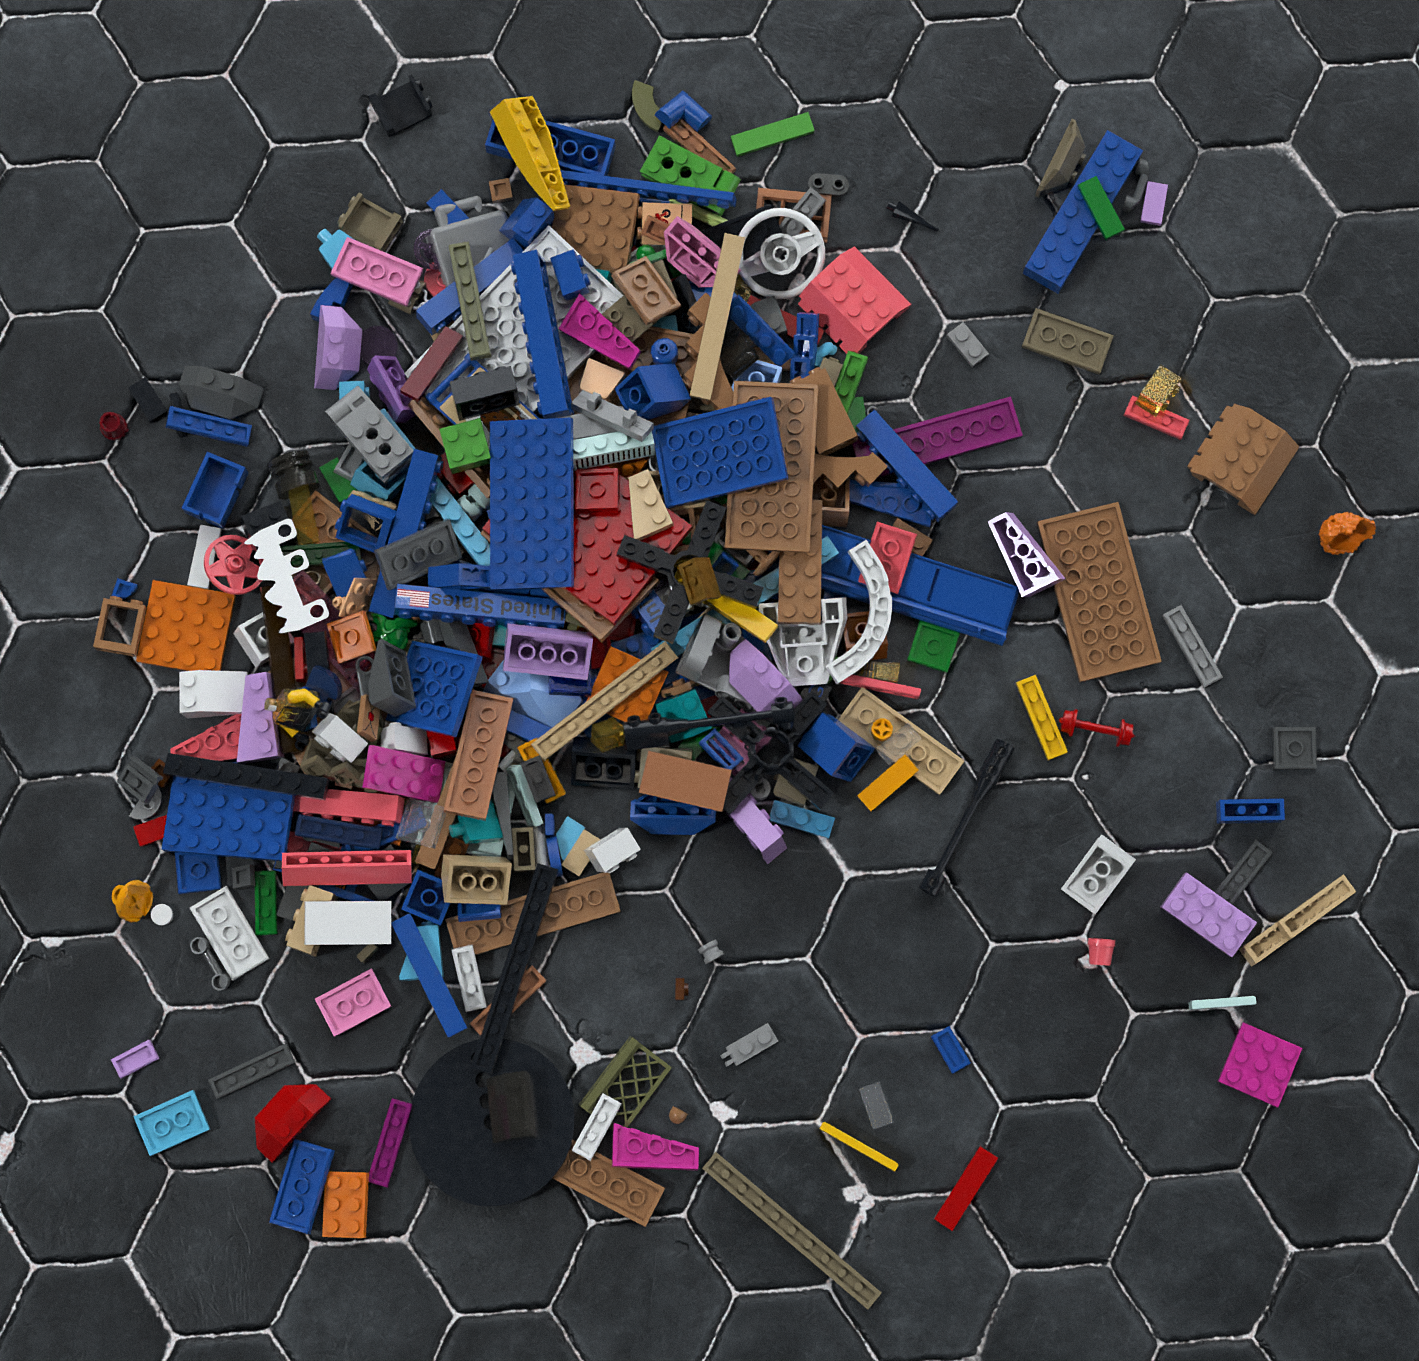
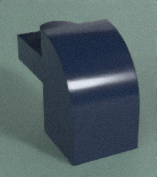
M320 665L314 666L305 686L320 693V703L328 702L332 706L333 701H331V698L334 700L341 698V681L334 672Z

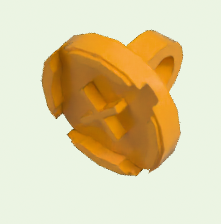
M132 880L125 884V886L118 885L113 889L112 901L116 905L117 914L121 919L131 923L141 920L139 918L146 916L153 902V892L150 891L151 887L149 884L140 880Z

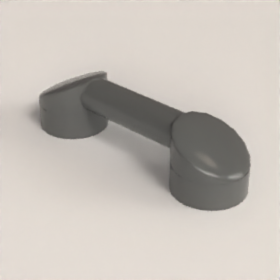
M1140 158L1135 174L1140 175L1134 195L1133 197L1127 195L1122 207V211L1127 213L1139 204L1149 178L1148 162Z
M204 937L194 938L190 943V948L193 953L202 954L214 974L211 981L213 988L218 991L227 989L231 981L230 976L227 973H223L210 951V942Z

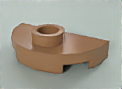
M684 678L673 681L672 686L660 690L661 697L667 698L671 695L675 696L689 691L700 684L692 680L685 681Z

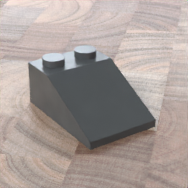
M381 639L377 644L368 684L369 701L371 705L395 717L416 708L406 651Z

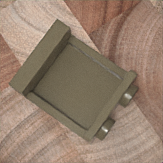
M358 193L356 197L353 196L348 204L349 209L346 214L343 213L337 222L338 228L356 241L385 252L403 223L402 217L395 212L392 214L365 199L363 194Z

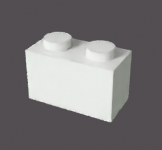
M399 722L390 723L381 732V747L419 756L428 755L427 731L402 726Z

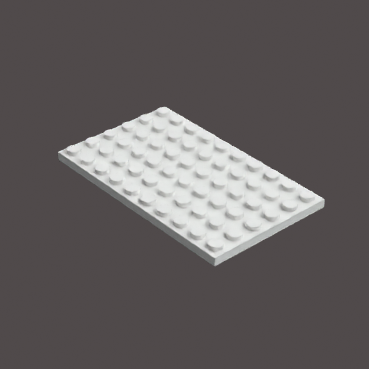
M548 225L522 253L537 249L546 262L559 331L560 325L576 298L566 301L563 297L550 258L574 248ZM583 258L585 266L582 267L584 274H588L591 285L588 286L590 293L583 295V297L602 314L623 295ZM510 264L480 295L491 357L478 359L477 361L488 372L495 370L497 367L511 366L519 400L535 414L538 411L537 402H540L539 394L536 395L533 382H536L535 374H532L530 369V362L533 361L531 354H528L526 342H529L528 335H525L522 322H525L524 315H521L518 306L521 298L520 294L517 295L514 284L517 282V277L513 275ZM462 315L449 328L463 335V340L425 392V395L428 392L431 393L464 360V356L469 353ZM559 331L567 378L569 379L595 350ZM428 348V349L426 350V352L404 373L408 378H409V376L412 374V372L414 371V369L417 367V365L419 364V362L422 360V358L424 357V355L427 353V351L429 350V348ZM470 365L459 377L466 378L475 368ZM449 386L437 398L440 403L451 393V387Z

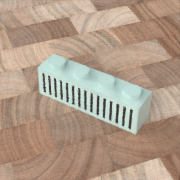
M620 431L573 440V471L655 455L652 431L643 442Z

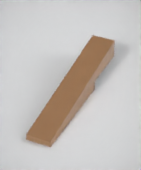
M455 760L415 860L416 863L432 869H437L450 834L449 825L455 824L457 818L455 814L444 812Z

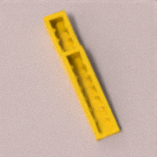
M677 565L678 570L675 574V579L678 581V583L684 586L681 573ZM721 596L718 599L703 601L704 604L765 643L778 628L776 623L756 609Z

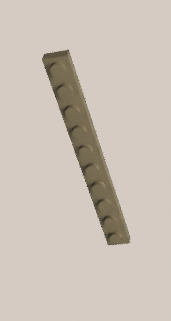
M717 1152L702 1168L865 1308L869 1309L882 1292Z

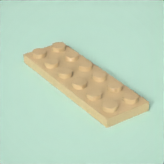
M861 687L838 719L892 762H897L906 754L919 769L913 777L939 796L964 763L962 758L863 687ZM880 718L889 720L893 726L890 738L885 741H878L871 734L873 723Z

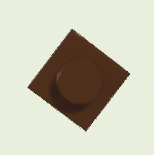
M158 759L151 768L163 777V780H160L158 785L164 789L173 776L163 774L165 762Z
M676 978L675 1001H684V996H688L689 983H684V978Z

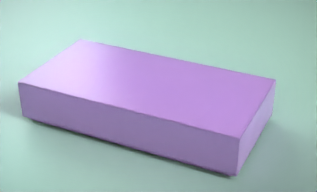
M1147 182L1141 223L1161 226L1168 185Z
M147 1040L111 1059L120 1079L160 1058L151 1040Z

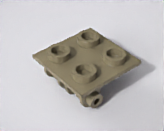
M625 295L602 313L631 342H634L658 321L656 320L646 325Z

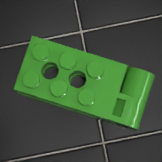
M660 135L640 170L641 176L651 182L735 193L741 181L736 175L723 170V168ZM672 162L673 166L671 168L665 169L663 167L665 163ZM686 171L692 173L689 178L681 177V175ZM691 202L718 216H722L725 211L724 208L714 204L701 206L697 202Z

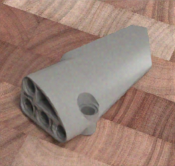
M704 613L685 648L676 673L714 691L718 698L723 696L732 705L746 712H757L729 683L730 652L744 640L741 636L740 627L734 623L726 625L722 621ZM726 632L731 634L732 638H729ZM771 718V719H763V720H765V721H767V722L773 724L772 718Z

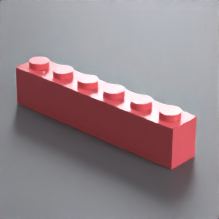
M328 789L326 800L295 796L293 815L301 814L312 817L315 815L329 820H334V817L341 818L342 822L354 823V819L361 820L363 824L374 825V821L382 822L381 825L394 827V823L402 824L405 798L398 795Z
M411 850L282 853L283 886L412 883Z

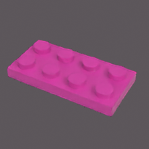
M369 745L362 788L438 803L445 761Z

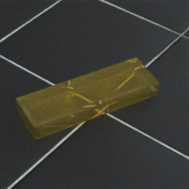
M308 481L287 485L298 544L320 543Z

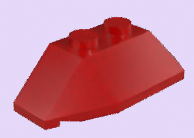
M316 1084L284 1085L255 1117L257 1149L273 1163L327 1105L331 1098Z

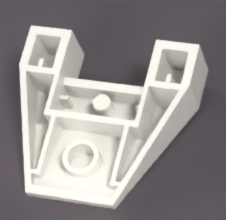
M846 598L821 599L822 620L820 625L778 624V602L759 604V612L778 625V628L768 639L767 643L779 672L792 686L828 684L830 673L825 666L836 658L847 621Z

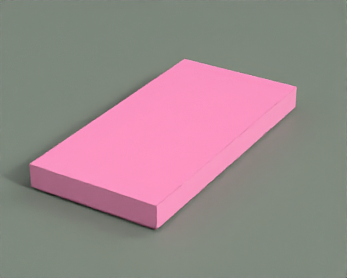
M347 237L330 274L333 277L407 307L422 275L423 268Z

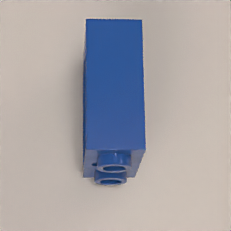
M351 494L347 500L342 501L339 510L342 512L341 518H338L335 525L337 530L335 538L371 552L388 544L396 510ZM353 508L383 520L378 538L348 527Z
M458 563L428 567V587L456 590L490 588L491 566Z

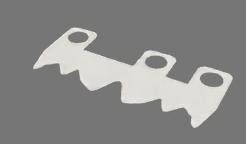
M285 519L262 529L244 542L246 545L253 544L258 546L259 548L254 558L264 559L258 570V580L275 581L274 586L266 593L265 598L273 604L282 606L276 615L286 618L287 621L279 633L303 629L329 616L327 606L322 599L303 606L292 579V574L309 566L305 552L299 549L283 556L279 546L280 543L290 540L297 535L291 519ZM287 524L291 527L289 536L282 537L279 535L278 529L281 525ZM300 555L303 557L304 562L301 567L295 568L291 565L290 561L293 556ZM314 605H321L324 612L322 616L315 618L310 614L311 608Z

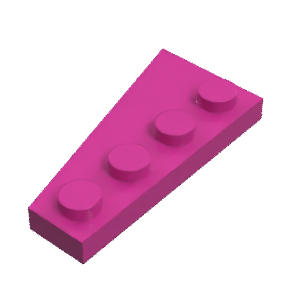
M579 293L560 325L559 331L631 370L641 351Z
M613 1123L612 1167L698 1171V1147L674 1140H667L654 1134L650 1135L637 1129H630Z

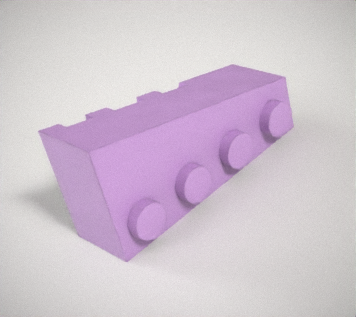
M1005 512L988 521L1022 597H1031L1065 580V577L1014 513Z
M262 672L245 676L237 763L246 764L284 757V754H281L278 724L274 720L276 710L274 712L267 711L269 705H274L275 703L271 673Z

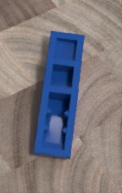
M797 313V331L794 335L793 348L795 353L791 358L790 381L799 376L804 378L809 375V371L815 369L819 330V314Z

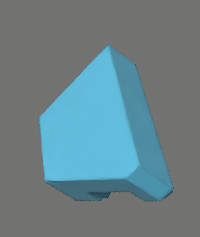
M568 816L556 833L562 860H565L577 839L585 830L584 826Z

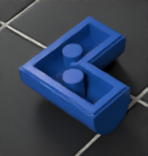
M683 90L654 115L669 129L681 119H684L697 132L709 123L712 118L704 108Z

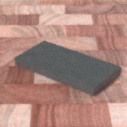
M450 519L440 521L374 550L387 590L397 588V584H406L428 574V567L448 565L463 558Z

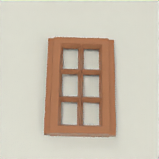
M758 188L756 209L763 207L765 200L781 201L780 208H785V202L798 203L806 192ZM820 194L826 199V202L823 204L822 216H814L812 219L822 220L820 233L824 243H827L832 195ZM784 216L779 217V225L784 220ZM803 229L800 234L809 232V230Z

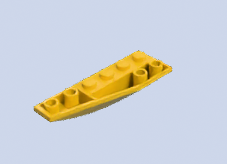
M527 96L502 100L490 111V114L517 167L532 188L553 211L568 209L570 204L552 137L534 97Z

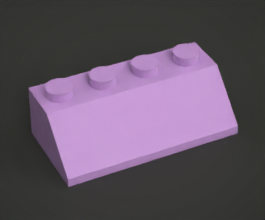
M507 623L503 671L588 680L593 643L592 634L590 632Z

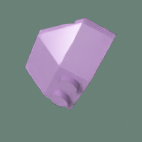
M320 305L314 388L336 390L339 388V382L347 381L359 372L362 329L342 307Z
M744 639L730 652L729 683L757 712L771 710V703H775V699L778 697H786L787 701H793L794 708L802 702V697L791 683L749 641Z

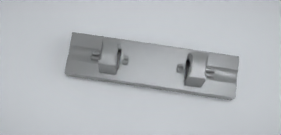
M582 390L571 403V409L641 442L654 429V423L637 416L635 410L629 408L627 411L603 400L601 395L596 392L591 394Z

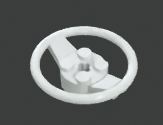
M773 208L751 218L742 228L739 236L745 237L746 240L750 231L758 223L777 216L793 218L806 226L809 232L795 236L782 233L773 234L765 239L759 252L746 260H743L742 251L739 265L741 271L739 274L747 286L756 293L767 298L775 296V299H789L800 295L807 285L822 272L825 262V245L819 229L807 216L792 209ZM817 247V260L813 272L804 283L794 289L787 291L769 290L760 286L751 278V276L766 272L778 275L789 274L797 268L802 256ZM778 248L786 251L783 260L775 257Z

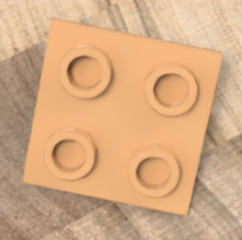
M354 578L347 596H337L332 601L333 606L340 611L338 616L346 617L360 611H366L367 613L368 605L374 594L378 579Z

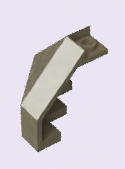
M349 700L336 714L353 731L358 724L360 700L354 703ZM380 711L379 726L385 728ZM381 735L376 745L381 747ZM313 738L307 746L300 768L307 775L328 778L330 781L335 782L336 786L352 789V786L362 788L369 746H366L352 763L346 760L343 763L330 753L332 750L330 747L327 749L325 746H321ZM364 788V792L367 793L378 792L376 790Z

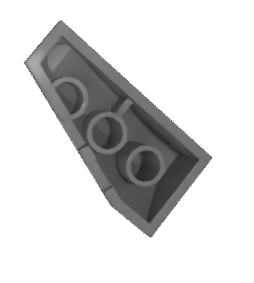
M775 296L750 305L780 337L788 334ZM733 320L729 321L726 325L720 358L757 346Z

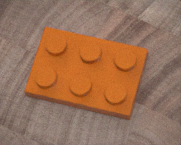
M328 1172L324 1186L322 1237L366 1238L369 1173Z

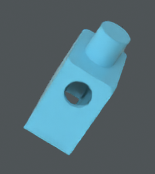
M323 229L317 235V238L323 243L319 247L320 254L331 270L346 238L353 239L340 229L333 235L327 229Z

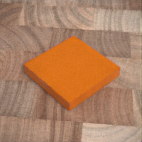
M360 611L327 623L338 664H343L376 652V644L366 611Z

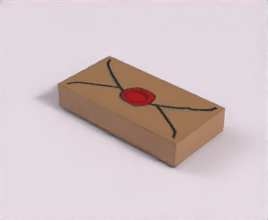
M367 694L361 696L357 734L373 742L377 740L380 709L371 705L369 695Z

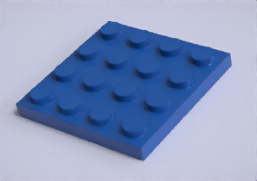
M412 641L407 654V662L416 708L397 717L388 713L386 720L391 723L399 722L404 726L457 737L483 657L478 654Z

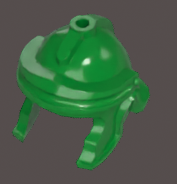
M379 614L370 615L373 618V622L377 625V630L373 632L376 647L378 641L383 639L404 650L408 643V635L411 632L409 629L419 625L418 621L398 617L394 620Z

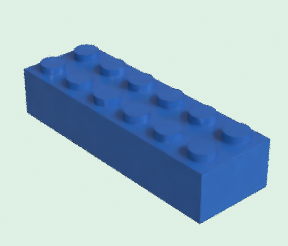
M492 120L485 143L486 152L513 160L494 120ZM545 120L552 137L560 170L602 176L608 175L616 148L615 139Z

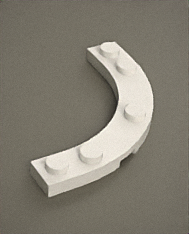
M867 540L849 550L848 554L866 582L870 600L869 617L865 630L857 643L844 655L825 666L836 684L857 672L875 655L885 639L891 621L892 596L890 595L889 580L882 563Z

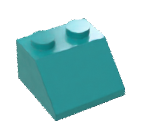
M694 688L654 704L661 717L688 720L707 718ZM712 727L692 728L670 736V742L673 743L693 737Z

